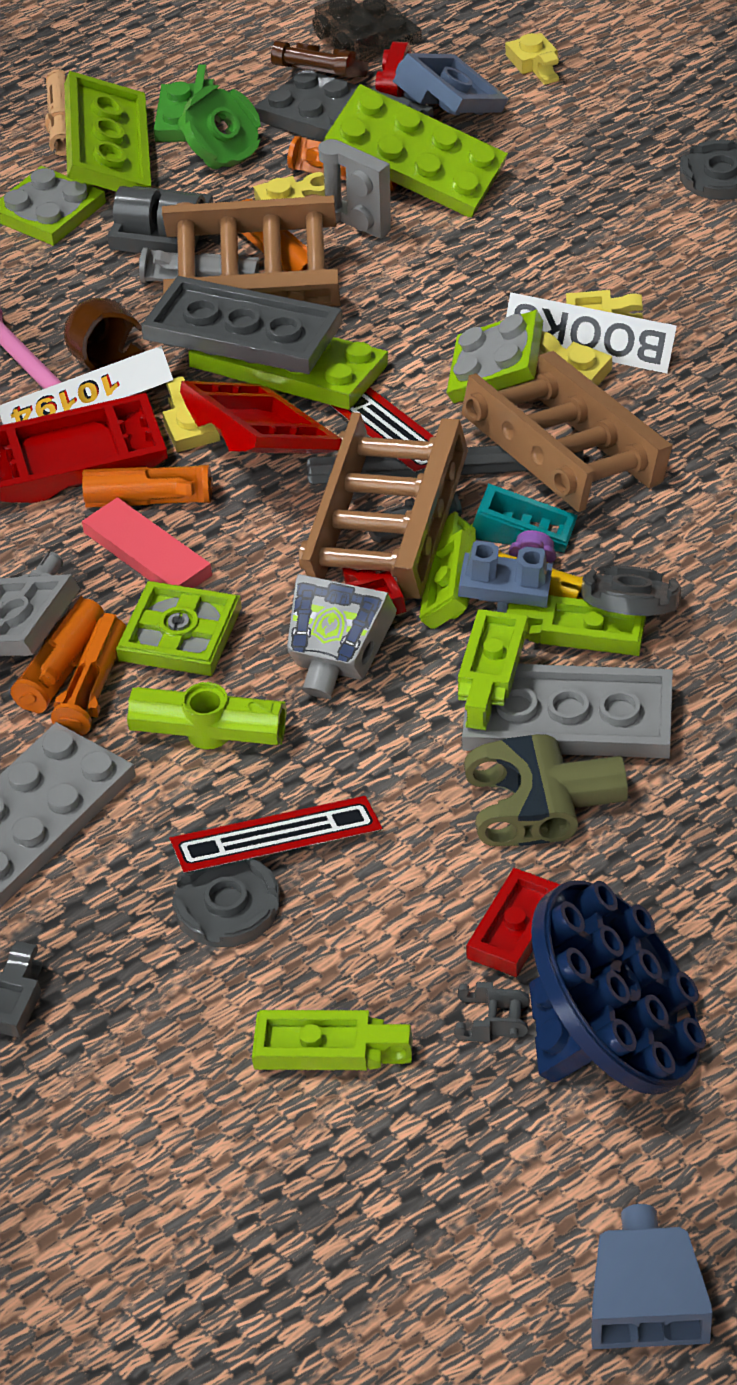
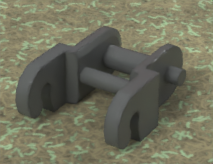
M477 982L475 992H469L468 984L459 985L458 998L461 1001L487 1003L489 1010L488 1017H485L484 1021H473L471 1031L466 1030L465 1023H456L454 1035L458 1040L490 1042L491 1036L517 1038L524 1037L527 1034L528 1025L521 1020V1009L526 1008L530 1003V997L526 992L513 989H493V982ZM497 1008L509 1009V1018L496 1017Z

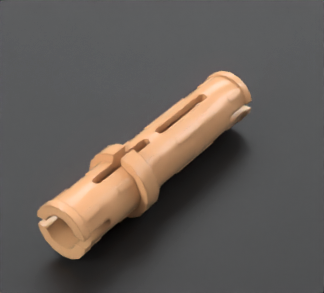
M57 69L51 71L46 76L48 113L45 117L46 131L50 134V150L56 149V155L65 156L64 83L67 75L65 76L64 70Z

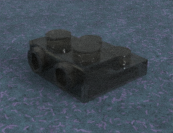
M329 0L314 7L315 17L312 19V25L317 37L325 39L334 48L356 51V59L371 62L383 57L384 49H390L393 41L409 42L410 46L422 42L421 29L387 0H364L359 4L355 0Z

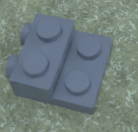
M407 53L405 58L398 64L396 76L393 80L395 84L405 91L404 96L409 101L423 105L439 104L442 109L453 115H460V113L483 115V113L502 112L509 99L455 54Z

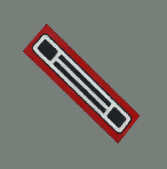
M370 387L350 410L330 405L348 420H350L352 412L361 413L367 434L371 438L429 441L431 437H434ZM397 458L413 472L425 469L428 462L427 460Z
M360 796L169 837L181 868L186 873L383 830L367 797Z

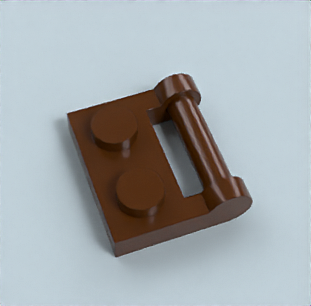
M275 41L272 46L271 62L273 65L327 72L346 77L367 76L369 61L356 59V51L334 48L332 54L319 52V45L297 42L296 48L290 47L288 42Z

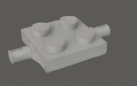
M47 552L38 567L29 574L13 578H0V656H29L37 652L43 646L44 639L56 622L66 614L69 604L79 592L80 587L72 574L55 575L64 565L63 559L58 554Z

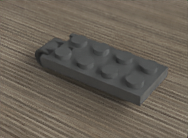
M304 69L296 73L292 79L280 88L270 92L265 99L254 107L258 112L260 122L323 142L326 134L359 85L349 83L343 79L321 75L313 70ZM379 92L432 118L434 116L433 107L409 101L404 97H396Z

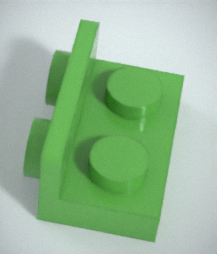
M206 64L198 65L195 83L188 84L179 81L171 84H161L154 125L155 142H187L184 134L179 129L178 121L183 114L186 103L203 87L215 85L214 79H208Z

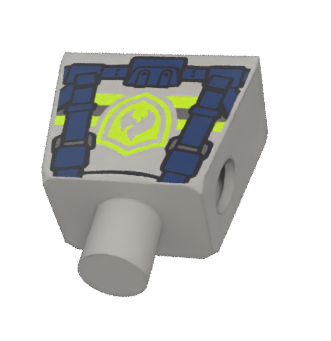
M301 574L297 575L287 648L296 665L308 669L302 688L305 693L315 697L331 699L338 675L361 680L366 676L396 615L397 609L387 592Z

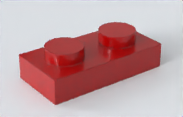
M513 868L466 945L467 959L517 978L533 951L531 929L536 906L543 896L561 884Z

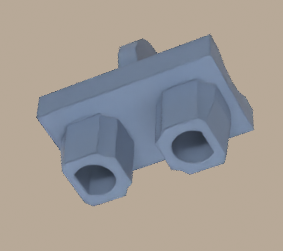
M478 540L473 542L470 553L464 554L458 597L496 602L497 612L507 613L509 603L547 608L553 563L546 562V554L543 548L526 546L519 550L518 558L513 559L498 557L499 547L494 542Z

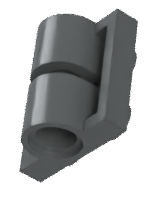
M120 186L115 194L113 204L114 224L107 235L109 249L141 253L144 247L154 251L161 250L178 253L177 237H166L162 206L176 205L182 202L192 204L213 203V196L210 194L139 186ZM201 235L195 236V247Z

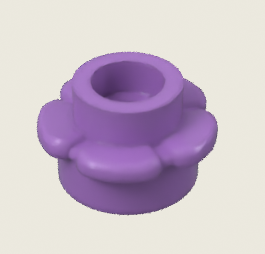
M528 530L520 533L517 536L516 542L512 543L509 547V555L517 558L519 550L527 546L543 548L546 554V562L553 563L556 560L553 540L547 534L540 531Z

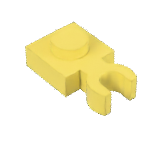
M322 172L309 174L302 181L298 182L295 181L293 176H289L286 178H275L267 183L253 186L255 200L298 198L311 194L325 196L324 174Z

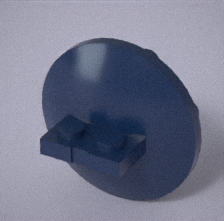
M578 880L568 881L543 896L534 911L531 929L533 953L540 976L529 983L532 1016L536 1023L537 1036L535 1037L539 1075L550 1082H558L593 1061L614 1080L644 1094H663L687 1081L696 1069L700 1049L706 1045V1038L699 1025L694 1005L699 998V993L694 981L686 973L680 971L670 951L655 932V924L649 912L639 904L630 906L626 901L614 894L612 889L602 881H596L595 883ZM687 1008L690 1017H686L677 1023L678 1012Z

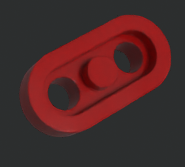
M393 41L390 49H384L382 59L383 71H377L375 89L377 91L396 97H403L404 90L395 84L393 80L396 76L398 64L405 58L407 53H411L409 42Z

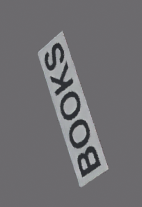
M510 292L506 317L513 314L521 315L537 309L543 319L542 331L556 337L565 349L572 342H576L611 355L612 362L668 373L676 325Z

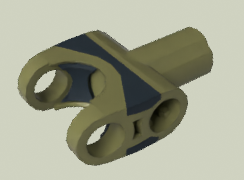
M546 734L512 737L478 746L469 752L463 764L467 781L477 787H501L514 793L509 798L499 800L498 804L481 810L476 816L475 825L478 837L489 846H528L565 841L571 838L578 828L574 808L625 802L628 800L626 770L622 756L563 763L558 741ZM485 762H497L494 767L487 770L475 769ZM497 822L510 823L506 828L502 829L487 828L489 825Z

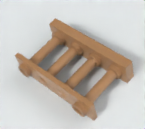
M311 194L298 198L201 204L182 202L176 205L162 206L166 237H177L178 276L326 306H340L338 268L325 269L323 228L337 227L334 195L321 196ZM306 229L308 270L282 272L280 230ZM263 232L264 273L239 274L237 233ZM220 234L221 275L196 277L195 236ZM176 278L163 279V294H165Z
M550 351L539 355L534 381L497 391L476 373L468 377L461 414L577 512L586 510L591 485L594 481L624 471H628L648 488L655 487L664 481L673 445L556 352ZM539 399L549 408L526 415L515 405ZM568 422L579 432L555 439L545 429ZM597 446L609 457L586 464L574 453Z
M352 412L346 431H341L339 437L342 439L341 445L337 451L338 454L308 540H304L301 543L299 549L300 568L305 570L307 576L325 579L328 567L391 572L393 577H397L404 598L422 599L468 453L460 419L442 418L436 437H431L429 441L368 437L361 413ZM366 456L428 461L424 473H419L417 478L360 474ZM354 492L416 497L412 510H407L405 515L348 510ZM341 529L404 535L400 548H395L393 552L335 548Z

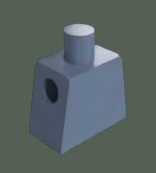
M634 1204L626 1207L621 1212L622 1230L604 1231L599 1236L592 1303V1349L710 1344L712 1305L688 1232L681 1227L659 1228L657 1210L651 1205Z

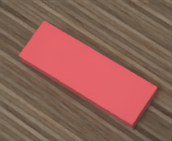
M118 497L82 520L83 531L87 536L149 581L195 588L212 576L211 563Z

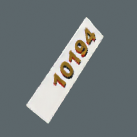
M162 346L4 403L0 405V416L3 425L132 396L173 380Z

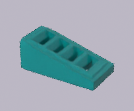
M488 483L472 526L476 529V539L509 545L516 542L517 536L524 531H540L547 534L553 540L554 551L565 553L578 515ZM530 521L540 523L539 527L530 524ZM549 525L559 526L557 533L548 531Z

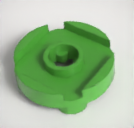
M209 85L200 89L186 103L183 114L178 121L179 129L184 134L191 149L211 169L234 167L241 164L257 150L260 139L257 140V129L261 127L260 117L253 104L245 95L235 89H232L230 92L224 89H217L220 85ZM214 119L218 123L224 121L227 124L226 134L217 129Z

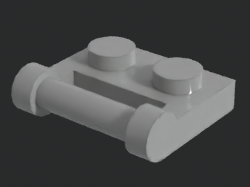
M335 139L321 142L318 151L319 160L323 163L325 196L334 195L336 223L343 222L359 231L382 239L391 231L390 164ZM340 165L346 167L347 201L342 200Z

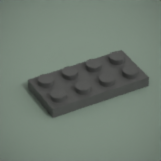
M177 276L142 323V335L144 340L162 343L166 346H177L201 351L209 355H220L244 360L252 364L258 363L286 369L290 372L310 374L342 325V309Z

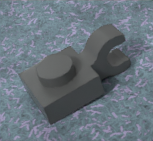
M16 941L10 951L3 971L0 972L1 1034L21 1038L41 995V989L36 979L43 963L42 961L34 960L38 951L37 945Z

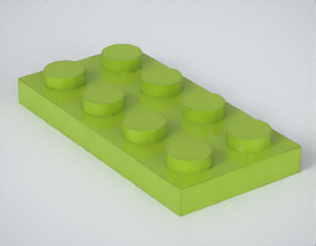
M69 71L64 83L67 178L76 180L81 184L85 183L87 186L95 185L117 192L120 186L151 188L145 93Z
M359 84L324 138V141L329 139L341 141L389 163L391 181L471 218L503 168L508 153L362 84Z
M333 337L310 374L290 372L286 369L258 363L252 364L244 360L220 355H209L196 350L189 351V367L248 383L260 384L273 390L347 410L351 409L388 365V351L371 347L365 342H352Z

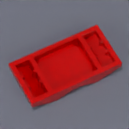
M181 381L180 393L197 427L209 423L214 424L218 433L224 438L229 451L244 453L326 454L338 451L342 441L340 437L267 386L253 383Z
M147 393L0 425V501L9 503H37L46 501L65 488L82 486L83 470L153 468L167 459V448Z

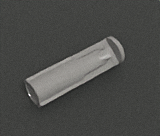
M143 247L139 258L140 282L147 283L148 281H163V279L176 278L178 276V253L161 250L154 251ZM195 254L196 277L220 276L221 255ZM238 256L239 274L259 273V257Z

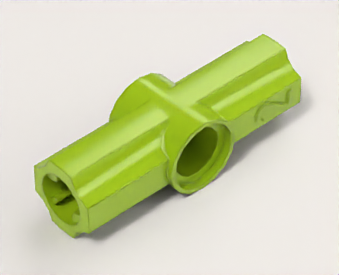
M200 682L192 685L185 692L142 687L132 688L128 700L127 723L129 730L187 736L192 745L204 750L221 747L229 740L279 745L282 744L285 734L286 702L228 696L223 687L212 682Z

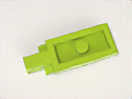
M456 511L447 516L422 596L419 618L422 623L431 629H436L449 619L458 618L466 610L470 598L458 597V589L464 554L470 553L473 542L476 541V529L472 526L473 524L470 525L461 518Z
M548 595L547 608L514 603L508 604L507 613L528 615V631L525 639L534 643L640 656L646 616L608 612L593 607L583 599Z
M478 609L458 674V700L466 701V728L486 730L491 717L492 705L504 706L506 698H509L528 631V615Z
M260 1010L257 1012L254 1034L253 1067L254 1070H367V1068L372 1070L381 1068V1064L411 1063L413 1047L410 1024H384L383 1019L370 1017L369 1010Z

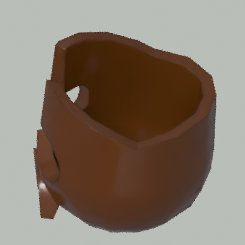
M90 298L85 300L71 311L65 322L64 339L68 351L91 371L145 352L138 343H131L127 351L123 353L126 339L133 326L139 331L142 330V326L128 310L115 300L108 298Z

